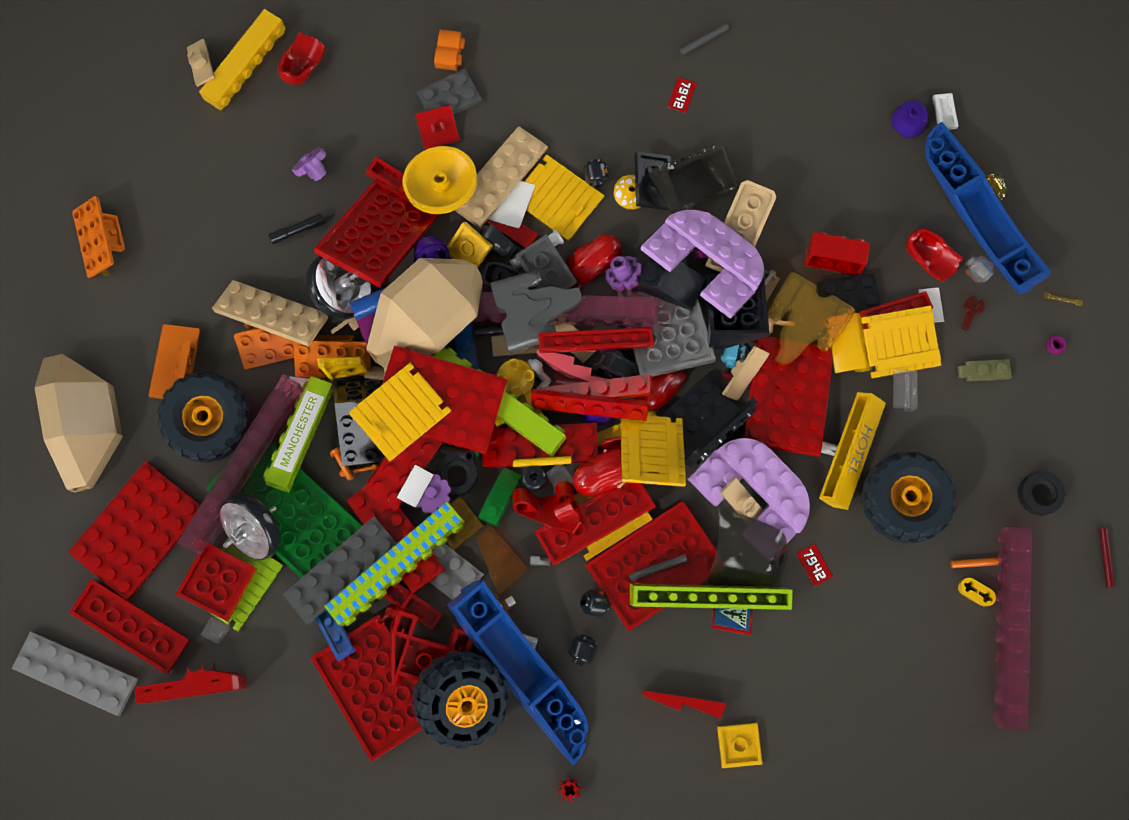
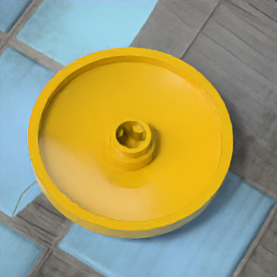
M449 146L433 147L416 155L407 165L403 175V188L408 200L417 209L430 214L449 213L462 207L472 197L477 187V172L473 161L463 151Z

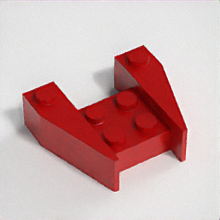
M397 607L390 626V682L395 686L398 675L419 681L420 673L424 668L427 669L432 664V660L437 657L441 658L451 651H470L473 642L462 627L453 625L447 644L414 635L413 631L419 616L415 612Z

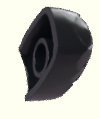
M492 224L483 227L479 232L480 235L493 245L490 251L499 257L510 258L518 250Z
M489 262L483 271L482 280L491 287L490 282L523 273L507 264Z

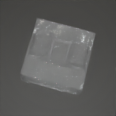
M211 617L201 635L220 644L230 626Z

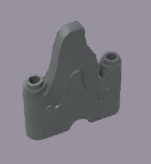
M539 271L523 273L490 282L496 306L500 312L507 314L506 319L502 322V328L510 353L537 345L538 333L557 332L555 325H550V323L577 307L582 301L579 288L561 289L551 286L532 290L539 286V283H542Z

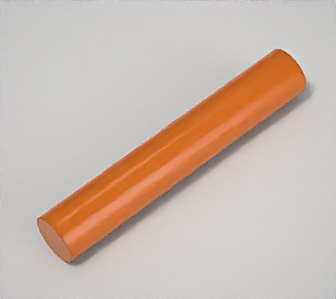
M997 557L953 560L950 562L951 568L999 565V560Z

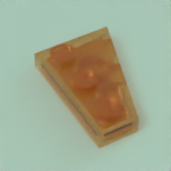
M491 525L476 537L497 592L501 595L529 569Z

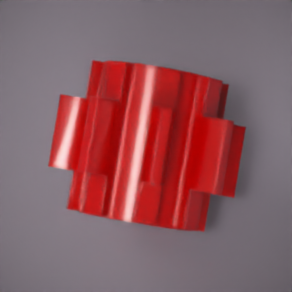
M567 776V782L559 781L562 788L558 789L557 793L563 794L562 801L569 798L570 803H572L574 796L580 798L577 791L581 790L582 786L576 785L577 778L574 781H570L569 776ZM572 784L574 786L573 790L575 793L572 794L570 792L569 794H566L565 786H570Z

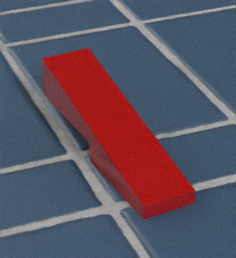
M375 156L366 170V176L374 180L377 179L405 194L403 188L404 174Z
M399 583L395 586L391 585L383 598L395 606L415 612L419 616L417 621L431 631L443 615Z
M644 690L641 694L678 711L681 710L682 704H685L721 719L727 704Z

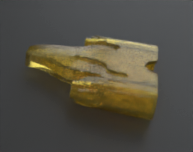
M790 272L768 311V318L775 322L781 320L786 312L789 313L779 335L780 349L775 361L782 365L790 364L810 343L816 340L818 342L817 347L827 352L854 315L855 309L833 295L826 298L818 296L815 284L796 273Z

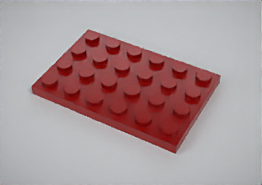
M375 179L314 247V253L353 274L356 272L360 278L380 288L413 249L416 242L422 238L437 220L439 214H430L417 209L411 204L404 193Z
M768 336L758 339L756 347L767 351L769 356L751 381L749 400L754 398L758 404L754 407L756 412L745 422L743 438L759 441L771 449L820 457L833 361L831 347Z
M394 346L382 385L411 362L415 367L410 371L412 376L419 372L444 401L439 405L441 410L447 406L452 410L422 436L486 455L508 379Z
M145 461L68 553L122 598L129 601L205 508Z
M684 501L678 503L585 564L601 591L608 595L611 606L628 632L665 608L637 607L629 604L630 583L700 585L727 567ZM683 554L686 556L687 562L632 582L630 580L629 574Z
M380 615L375 616L348 633L356 651L344 659L338 661L330 646L310 657L371 762L422 730L412 705L414 701L412 693L414 685L418 681L398 675L395 686L390 682V631L385 622L380 626L376 625V622L381 618Z

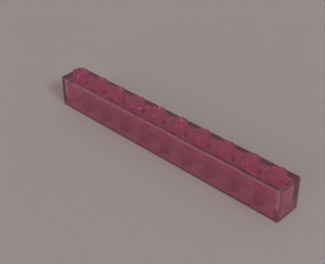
M481 292L478 315L473 321L483 322L484 319H488L493 322H502V320H505L507 314L499 311L493 292ZM582 295V301L577 307L554 319L550 324L566 322L568 325L585 323V325L595 326L596 323H602L605 326L623 324L626 327H634V325L653 327V325H658L660 303L658 298Z
M285 375L281 376L177 542L178 544L198 555L202 554L221 523L220 512L222 503L229 496L240 493L302 393V386L298 382Z
M1006 527L999 534L1001 551L999 552L998 559L1001 563V570L998 573V581L1001 584L997 596L998 602H1000L997 621L1000 622L996 636L997 642H999L996 661L999 665L995 676L996 683H998L995 702L998 706L994 720L998 729L1028 731L1032 529Z

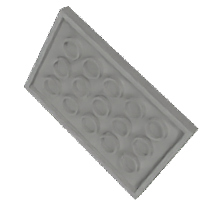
M683 259L681 262L688 266L686 259ZM639 284L631 290L625 288L621 292L617 291L626 328L652 327L654 347L632 349L639 375L650 374L653 377L716 361L713 348H709L708 331L698 298L692 311L640 292Z

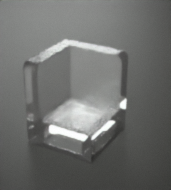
M563 464L556 465L546 472V476L554 489L555 485L561 481H568L572 486L574 485L573 478Z

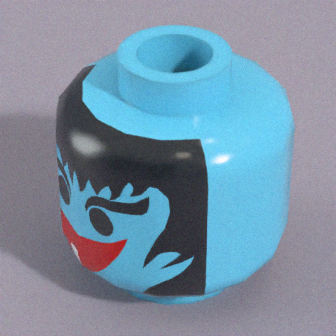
M743 343L730 348H722L721 361L726 364V367L733 369V367H736L738 360L746 359L747 347Z

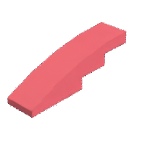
M537 349L538 359L572 380H606V378L591 376L592 368L574 365L575 357L558 353H539Z

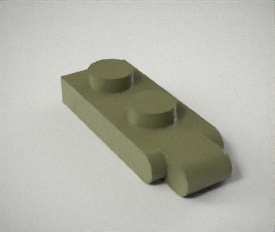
M1009 359L964 362L965 365L957 366L958 377L966 378L968 382L1009 380L1012 378Z

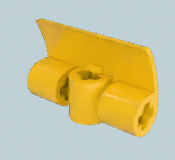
M852 313L827 318L835 373L855 370V372L871 370L872 367H869L863 333L865 326L862 324L860 314Z

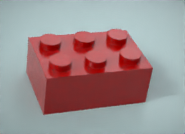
M813 232L806 247L803 266L855 276L860 275L867 265L870 243L865 242L863 239L852 240L842 235L831 236L825 232Z

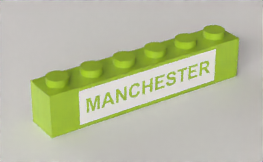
M312 376L303 385L302 397L297 399L294 415H290L287 421L288 428L286 433L283 432L279 439L281 444L278 450L273 452L271 458L273 462L270 468H266L264 473L265 482L268 486L287 493L290 492L333 393L332 383Z

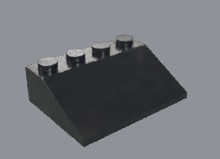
M718 274L706 275L705 288ZM764 274L754 295L731 319L706 300L709 348H730L770 335Z

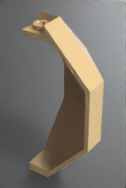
M419 258L380 294L366 348L374 361L386 369L394 346L425 355L437 353L478 315L483 284L482 275L476 265L464 259Z
M64 354L43 358L34 388L44 442L67 490L75 493L94 488L123 437L114 386Z

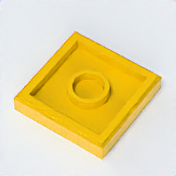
M467 222L461 224L447 245L452 259L467 260L475 264L477 268L493 246Z
M758 723L717 726L722 768L763 764Z

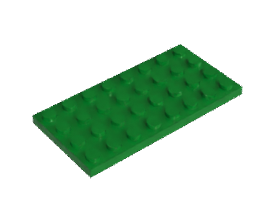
M259 432L208 484L206 489L221 503L233 494L246 493L257 498L268 509L275 506L277 510L272 515L279 525L282 536L281 546L276 555L302 578L359 530L362 525L302 469H299L289 493L268 486L265 482L264 473L267 467L270 468L273 462L271 460L273 452L278 450V447L263 433Z

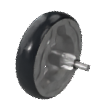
M318 256L311 263L307 271L306 286L312 302L322 313L333 319L348 320L354 318L349 302L372 293L370 282L360 278L356 272L353 274L321 256ZM327 273L334 277L332 281L328 278ZM338 294L341 295L340 301L336 299Z
M236 493L226 498L220 507V520L229 540L223 546L227 548L233 543L245 555L257 560H265L275 555L282 541L279 525L272 515L277 508L273 506L271 509H268L257 498L246 493Z

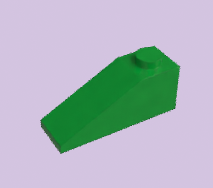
M505 467L503 468L478 516L481 521L498 528L512 498V493L520 481L521 474Z

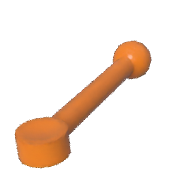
M378 464L352 469L351 471L352 473L376 470ZM340 470L339 475L345 477L343 471Z

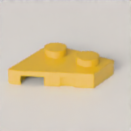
M361 357L317 359L318 367L331 381L336 378H346L368 372L367 365Z

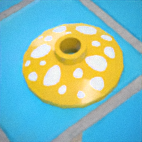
M635 175L623 176L614 186L616 202L625 209L634 210L641 208L636 206V192L629 191L630 187L635 188Z

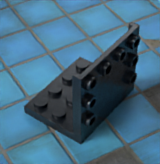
M705 375L660 417H670L672 423H675L676 418H682L685 464L690 468L695 463L699 465L713 451L712 447L716 443L720 445L728 437L726 434L730 430L734 432L756 412L754 407L758 402L754 398L750 399L739 410L727 396L722 394L723 392Z
M364 376L333 379L334 404L342 466L381 462L385 457L348 413L382 386L383 380L364 378Z

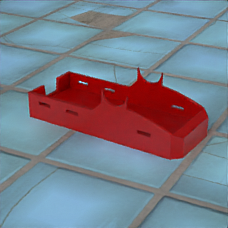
M214 663L210 671H204V665H202L201 669L198 667L197 672H192L187 667V674L180 681L135 687L136 704L247 689L246 676L231 672L215 671Z

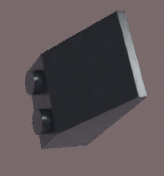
M650 257L639 280V291L692 311L706 278L682 262L669 272Z

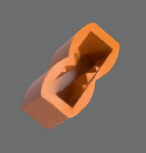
M440 29L434 58L435 68L457 71L458 66H461L462 55H460V51L465 46V38H462L461 32Z

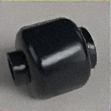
M601 159L589 160L583 168L585 182L592 185L593 188L602 187L603 183L609 178L607 164L602 162Z
M528 466L523 470L521 480L527 490L537 492L545 487L547 476L540 466Z
M594 589L583 593L580 599V607L583 612L595 617H602L609 611L611 606L608 595Z
M581 634L580 637L574 638L568 653L573 657L572 662L583 666L584 663L589 664L592 662L598 647L594 639Z

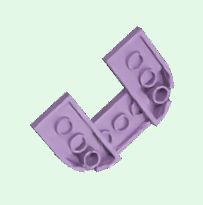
M682 210L666 218L665 223L642 244L640 250L669 272L695 247L712 258L724 269L702 291L700 296L731 319L754 295L762 281L764 265L759 252L746 239L708 212Z
M747 438L724 442L716 447L687 479L713 506H717L724 499L720 492L731 479L736 477L740 481L743 478L768 505L743 531L742 535L768 561H772L794 535L802 531L807 522L810 510L807 490L801 480L765 444Z

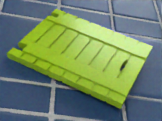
M232 543L227 548L222 545L220 549L258 568L229 622L217 617L227 625L233 619L236 622L233 629L238 632L284 565L272 557L265 560L253 559L241 552Z

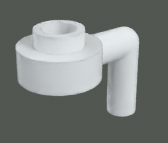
M529 359L527 363L532 367L535 377L542 380L536 389L547 387L551 383V379L543 372L542 363L537 359Z

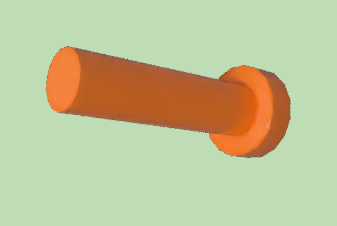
M340 447L333 449L330 452L331 457L336 458L348 481L352 480L354 475L349 466H342Z

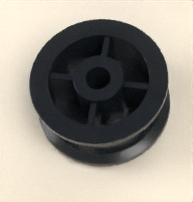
M603 350L599 363L593 365L594 372L601 378L614 379L637 376L638 366L634 362L627 360L623 353L618 350Z

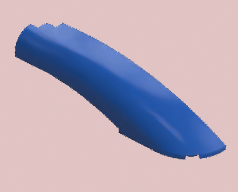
M940 122L931 130L925 144V157L928 165L968 230L1018 295H1022L1031 291L1033 286L1049 277L1050 269L1015 226L985 178L986 175L945 124Z
M479 580L468 584L460 590L461 593L447 606L483 657L488 659L500 671L511 693L565 758L574 766L582 756L587 744L585 741L588 723L583 710L560 678L555 675L517 628L485 582Z

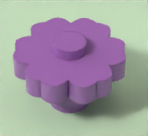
M319 147L303 155L298 163L293 166L292 171L294 174L300 177L307 173L314 181L321 179L327 173L324 170V165L321 163V160L326 156L325 151Z
M618 256L612 260L611 268L606 270L605 279L613 290L619 292L625 288L631 290L639 284L638 279L641 278L644 269L637 258Z
M433 474L416 507H422L424 513L433 514L446 502L450 503L448 495L451 493V488L447 480H441L438 474Z

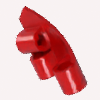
M568 481L558 482L555 485L556 495L536 498L524 488H518L512 493L514 511L526 518L570 533H575L581 524L580 509L573 496L572 484Z

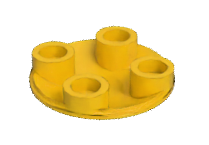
M510 359L502 364L497 372V376L508 379L504 391L507 393L511 391L517 397L527 394L534 385V371L523 360Z

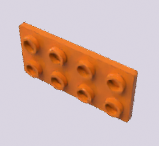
M98 196L92 197L72 211L88 278H93L114 264L112 251L122 252L125 250L118 216L102 213Z
M163 324L149 397L163 399L164 397L162 396L167 389L169 390L174 385L175 381L193 373L201 332L199 328Z
M256 327L234 334L238 351L246 370L294 358V341Z
M316 335L309 346L293 342L296 377L328 378L318 367L317 359L361 357L367 365V370L371 369V355L366 349V342L355 341V336ZM365 373L358 374L355 376H364Z

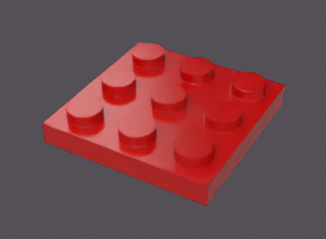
M204 542L175 595L229 622L258 568Z

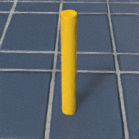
M571 456L513 459V467L572 464Z

